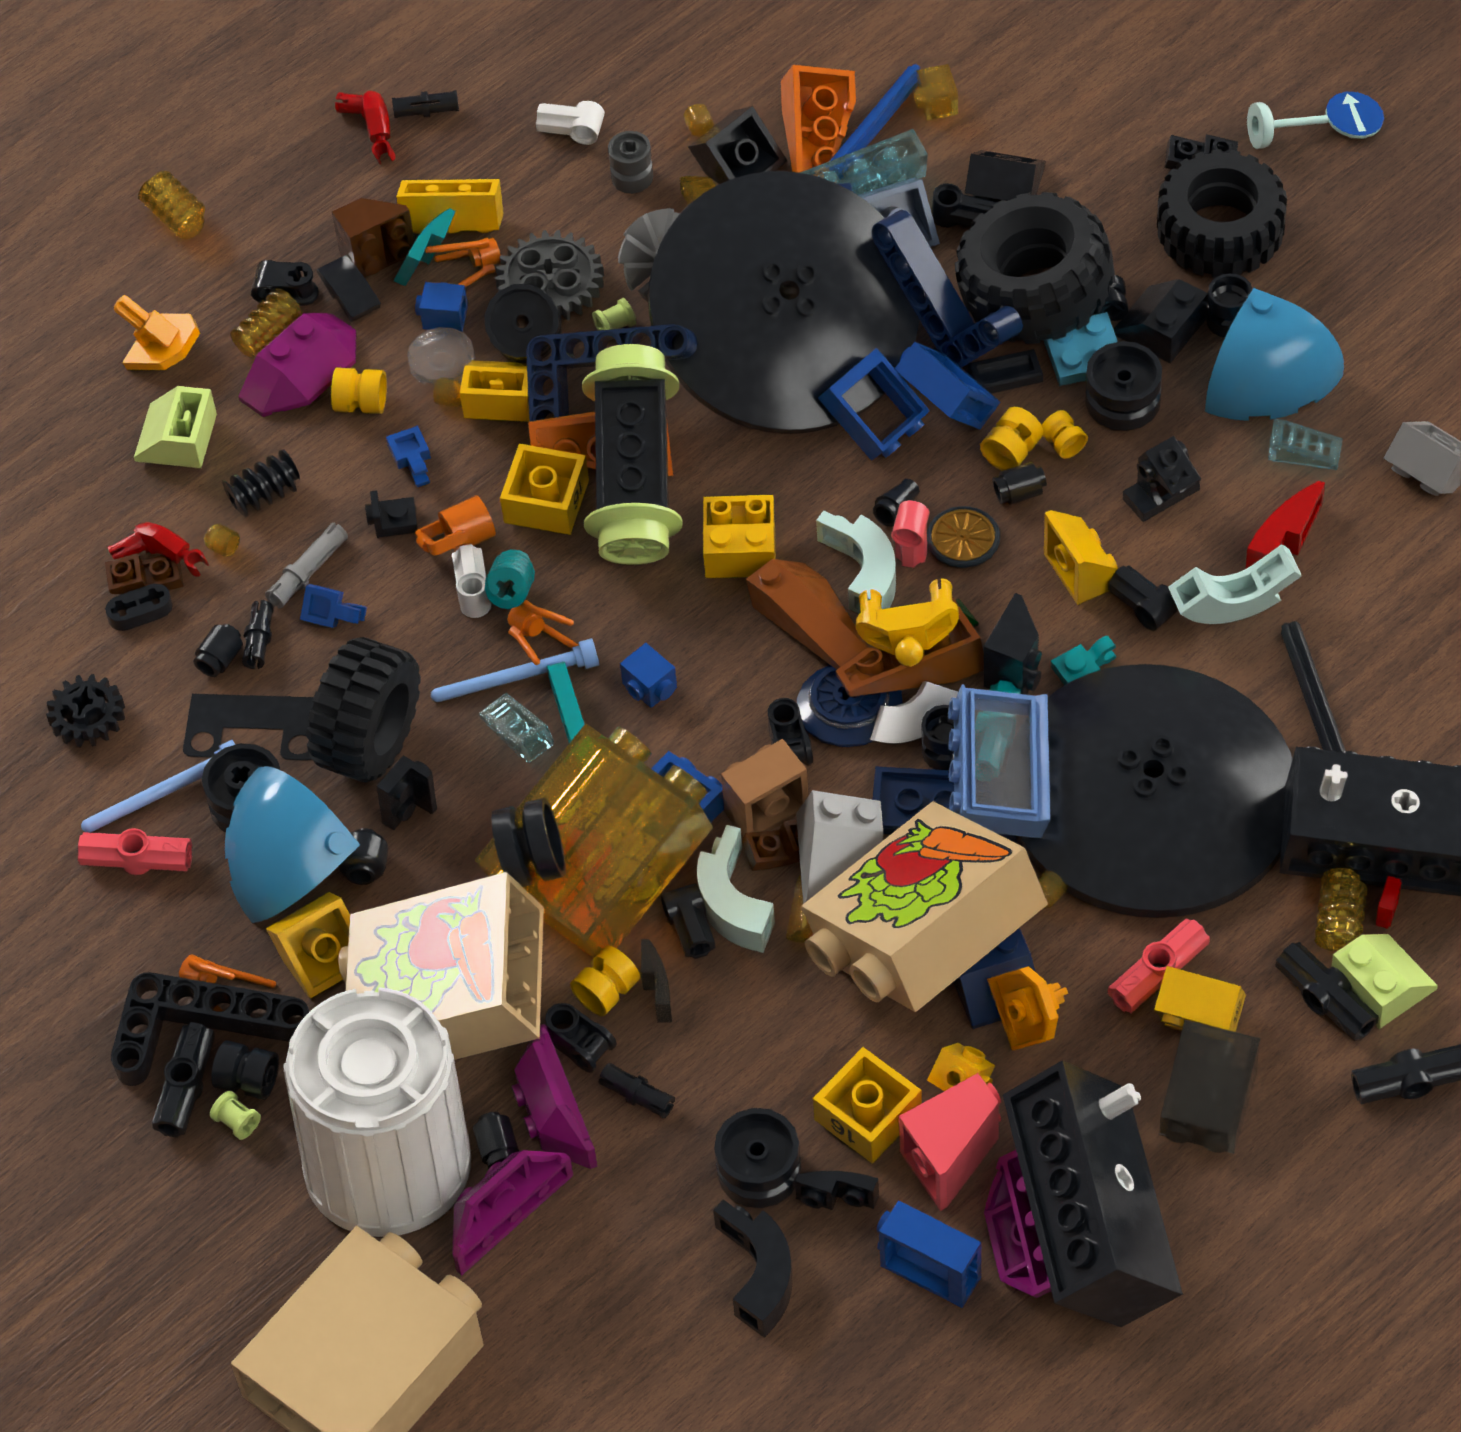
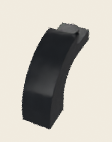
M723 1199L713 1210L715 1228L745 1249L756 1262V1268L752 1277L733 1298L734 1316L765 1338L781 1320L790 1301L793 1279L789 1246L778 1224L764 1210L753 1220L743 1207L739 1205L733 1207Z

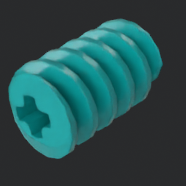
M510 549L503 551L496 557L485 579L484 588L488 599L494 605L504 609L518 607L524 602L535 579V569L528 554L521 550Z

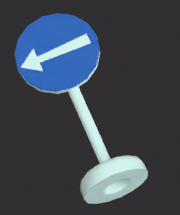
M1346 91L1336 94L1329 100L1325 110L1326 115L1274 120L1268 105L1263 102L1252 103L1248 110V135L1254 148L1263 149L1271 144L1274 128L1329 123L1332 128L1342 135L1350 138L1364 139L1374 136L1380 131L1384 121L1383 110L1369 96L1359 92Z

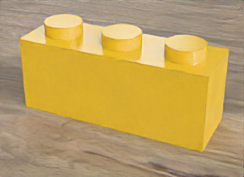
M500 179L402 180L396 196L397 204L408 207L413 233L421 234L433 219L449 208L454 210L455 214L447 233H457L460 231L488 233L493 230H499L503 218Z

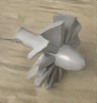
M667 208L646 213L625 230L623 234L625 238L619 251L618 262L619 264H624L626 283L631 291L651 275L659 246L666 232L680 214L674 212V209ZM649 281L638 290L647 302Z

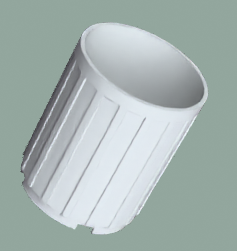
M379 987V992L364 991V993L359 994L356 993V989L336 994L314 1007L299 1023L289 1042L286 1063H284V1075L302 1161L303 1175L312 1201L320 1212L336 1225L352 1231L357 1225L374 1237H384L388 1232L403 1235L430 1225L443 1216L455 1204L469 1178L471 1149L454 1055L451 1051L449 1034L446 1028L442 1027L429 1008L414 997L388 988Z

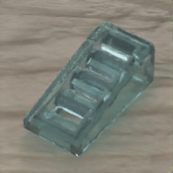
M1274 419L1268 460L1337 470L1343 438L1286 420ZM1296 443H1301V444H1302V448H1301V447H1298V446H1295V444H1296ZM1310 445L1316 446L1315 452L1309 450ZM1324 447L1330 448L1329 456L1322 454Z
M508 693L503 694L479 713L480 718L527 763L532 762L554 744L548 725ZM509 709L511 710V712L505 715L502 719L498 720V718L502 716L505 712H507Z

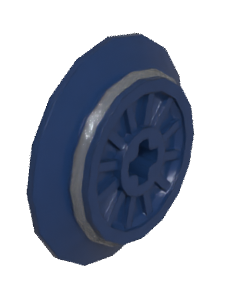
M829 665L817 670L803 683L796 702L800 708L806 732L822 743L839 747L863 746L871 743L873 740H870L880 705L894 707L903 704L901 690L850 697L836 675L837 669Z

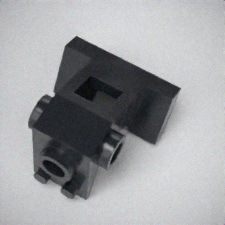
M1172 436L1138 457L1137 483L1123 491V500L1144 522L1199 491L1201 477L1189 460L1186 446ZM1162 485L1169 493L1160 497L1156 487Z

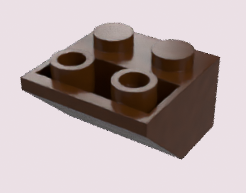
M360 198L332 211L340 256L347 255L364 278L374 275L396 262L405 260L415 242L410 212L406 205Z

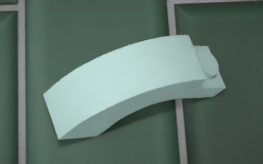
M823 510L816 520L817 541L849 555L862 568L848 588L849 609L860 614L859 596L863 591L867 590L868 600H871L870 589L876 590L881 594L882 609L890 608L896 592V564L894 550L887 535L879 526L863 515H860L856 522L852 524L842 516H834Z
M1281 544L1255 564L1238 573L1226 576H1213L1195 567L1168 586L1180 615L1198 623L1223 624L1251 617L1281 601L1278 593L1302 575L1290 549Z
M726 825L722 838L716 837L711 854L701 851L698 858L697 880L705 906V916L712 927L730 942L764 953L775 924L773 903L751 898L740 893L730 882L731 875L742 850L741 828Z

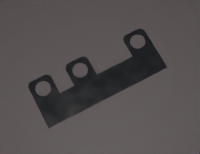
M192 694L183 752L191 757H212L215 755L214 752L219 750V745H221L223 727L283 729L280 749L281 757L288 760H311L309 751L303 754H294L289 750L288 743L297 735L306 736L310 722L308 717L314 704V697ZM200 732H207L214 738L212 747L206 751H197L191 746L192 738Z

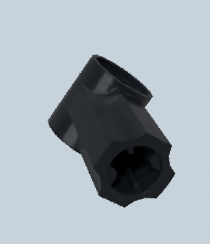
M945 183L937 186L933 191L932 216L934 223L941 227L949 228L958 223L971 226V222L979 214L987 213L991 210V206L998 202L965 195L958 186Z
M1124 565L1121 566L1108 583V590L1134 610L1139 622L1151 631L1157 630L1179 611L1167 585L1161 584L1157 587L1129 565L1126 567Z
M697 883L661 893L660 897L669 925H674L685 957L698 959L707 956L715 948V941L705 917V906Z

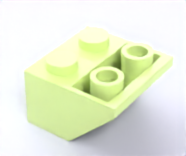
M177 386L150 403L134 460L136 462L201 468L217 416L211 389Z

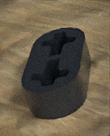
M150 584L112 598L107 603L105 610L111 627L119 631H125L167 616L171 612L173 604L167 587L162 584ZM158 598L160 603L154 605L151 600ZM125 610L127 615L120 617L118 611Z

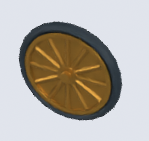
M970 506L952 507L942 511L934 517L927 529V545L931 553L939 561L953 567L968 568L986 562L997 551L1000 543V531L995 520L988 513Z

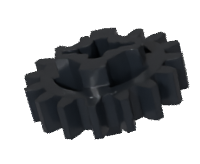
M91 674L88 681H83L81 676L77 675L76 683L71 685L65 680L62 682L64 686L63 691H52L54 700L47 701L49 712L46 716L56 737L61 735L65 744L75 739L76 745L81 748L84 741L88 740L92 747L96 746V738L101 737L103 740L108 741L109 736L107 732L109 730L118 732L120 728L117 721L125 720L123 697L120 695L117 685L110 686L106 677L97 682L95 674Z

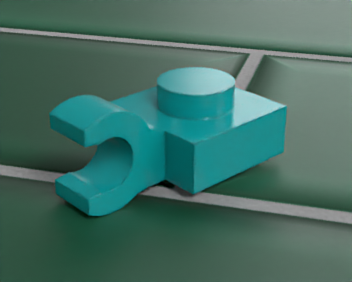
M1108 635L1097 640L1088 651L1080 644L1051 660V669L1061 682L1066 685L1082 676L1100 671V666L1113 661L1116 655L1112 650L1116 648V645Z

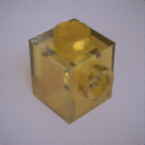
M949 64L917 70V89H914V99L917 108H923L926 120L945 118L958 114V91Z

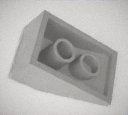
M811 791L796 813L803 904L883 841L881 801Z

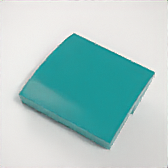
M447 209L424 228L393 280L394 282L406 286L420 260L427 264L431 262L435 253H426L425 248L441 245L455 214L454 210Z

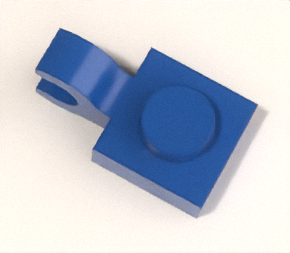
M415 426L387 436V445L398 469L409 466L417 488L429 484L430 480L426 474L428 470L424 460L430 459L431 456L419 427Z
M309 584L306 585L300 620L331 628L337 626L338 619L358 624L359 620L365 621L367 607L352 603H342L344 592Z

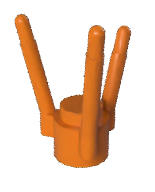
M494 238L428 246L425 248L426 253L455 251L435 256V262L469 256L473 267L480 266L481 269L457 284L465 285V288L483 276L496 272L494 265L500 263L501 254Z
M525 600L518 607L510 610L507 620L511 628L508 634L518 641L535 665L540 664V659L524 636L535 637L543 631L569 648L578 646L573 640L545 624L542 617L568 626L574 624L572 619L537 607L528 600Z
M193 954L183 961L179 970V977L210 983H216L219 976L229 980L237 978L271 988L277 985L273 980L221 966ZM218 1005L213 1009L216 1012L223 1011Z

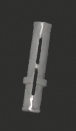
M331 523L293 565L289 564L284 568L281 578L265 593L267 600L273 606L283 608L299 589L302 590L308 585V579L348 539V534L339 524Z

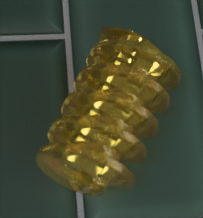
M169 171L156 173L141 186L138 199L180 239H190L200 233L205 222V205L197 200V197L192 193H189V190L182 186L181 182L174 178Z
M275 288V292H271L266 297V301L260 302L257 305V309H253L248 314V318H244L239 323V327H235L230 331V336L236 347L244 355L254 358L255 353L258 354L266 347L265 345L272 342L275 337L284 331V328L289 327L294 322L293 320H297L303 313L297 302L286 291Z
M1349 868L1330 869L1321 876L1322 887L1319 892V912L1317 914L1316 938L1314 941L1319 947L1326 950L1339 951L1358 938L1364 930L1362 924L1365 919L1363 909L1366 907V899L1364 897L1367 895L1368 889L1360 881V876Z

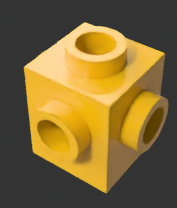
M955 1043L941 1049L927 1081L946 1091L979 1073L986 1084H992L993 1079L990 1076L995 1065L985 1059L986 1055L982 1051L971 1046Z

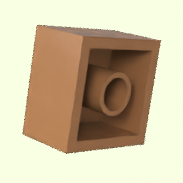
M783 739L772 745L763 746L755 755L742 762L731 764L725 772L721 773L725 814L735 827L741 828V835L743 837L745 833L771 831L780 826L783 821L794 818L809 796L807 769Z

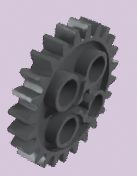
M543 230L542 238L537 239L533 233H530L529 242L526 243L519 238L517 239L518 248L507 247L508 256L501 255V265L496 266L497 276L495 280L498 291L512 284H530L541 288L552 298L560 315H563L567 321L570 320V312L574 311L582 315V305L592 307V298L600 297L599 288L604 287L603 264H601L600 254H595L593 244L585 245V238L582 237L574 242L572 232L565 238H562L560 230H557L553 237H549L547 231Z

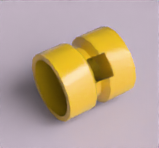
M335 368L331 386V401L334 412L353 413L357 408H360L362 413H383L387 395V379L384 370L364 369L361 374H358L356 368Z
M1009 407L996 423V427H993L980 443V450L986 460L1001 471L1019 466L1027 457L1028 452L1035 447L1044 435L1043 427L1038 419L1029 411L1020 407Z
M606 945L593 958L591 967H585L570 982V988L576 998L588 1010L598 1016H605L619 1002V993L625 995L641 977L635 964L623 952L613 946Z

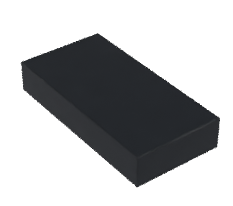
M1034 349L968 363L970 376L991 394L1043 382V372Z

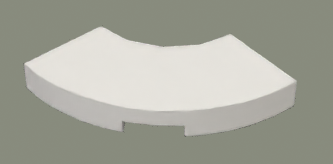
M923 681L917 694L906 703L894 707L880 705L870 740L884 743H904L921 738L922 718L926 712L935 706L949 705L950 699L956 698L958 691Z

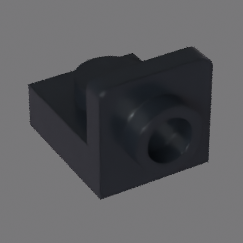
M377 490L370 491L371 504H365L368 525L374 524L377 538L411 534L418 530L414 497L379 501Z

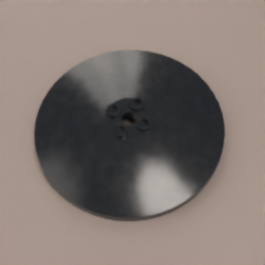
M767 171L733 178L713 187L690 203L672 223L659 246L652 266L648 291L651 326L680 325L691 330L697 337V349L689 358L665 360V363L671 372L676 375L680 384L695 399L714 413L747 428L771 433L800 434L820 431L839 425L840 423L818 397L875 348L882 353L895 369L900 362L902 353L915 342L919 326L917 314L872 238V226L884 219L881 213L863 198L837 183L809 174L788 171ZM784 285H790L796 289L798 296L791 300L785 299L781 296L779 288ZM682 333L674 336L672 340L674 350L680 349L684 343ZM868 373L845 392L842 397L859 415L880 400L885 392Z
M1152 664L1124 665L1093 672L1071 681L1048 696L1050 822L1042 838L1016 835L1015 837L1018 843L1026 849L1032 863L1051 882L1081 901L1104 910L1136 917L1166 918L1200 913L1232 901L1261 881L1274 867L1281 856L1285 784L1293 758L1282 734L1275 724L1249 698L1231 686L1202 673L1179 667ZM1027 717L1014 738L1008 755L1004 795L1006 807L1032 810L1030 718ZM1147 768H1157L1163 774L1160 777L1151 778L1146 776L1143 771Z

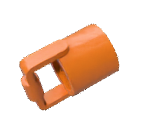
M477 495L438 512L439 520L415 531L417 545L433 556L442 554L450 549L456 552L459 546L472 544L475 546L496 535L491 516L485 504ZM441 533L445 535L444 538L437 541L431 539Z

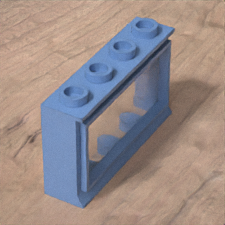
M962 684L957 697L950 699L948 718L954 720V729H951L949 735V750L954 751V760L951 761L949 768V782H954V792L950 796L949 810L998 834L1042 838L1050 822L1047 694L1033 696L965 688V685Z

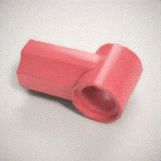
M908 500L899 505L891 534L892 539L895 541L896 558L902 562V566L915 568L919 563L925 562L927 557V521L930 512L924 504L917 501Z

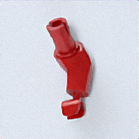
M372 90L367 91L364 95L339 92L336 99L342 100V103L335 102L337 113L362 114L366 121L370 141L374 143L372 153L377 162L381 165L380 157L388 152L390 159L394 161L395 153L387 141L391 137L389 115L381 94Z
M150 522L135 525L136 528L133 529L135 533L107 547L114 560L136 553L140 554L143 551L146 553L150 552L151 554L159 553L176 564L183 559L190 574L195 577L201 575L194 566L196 563L203 562L209 566L201 550L192 549L189 551L190 544L166 527Z

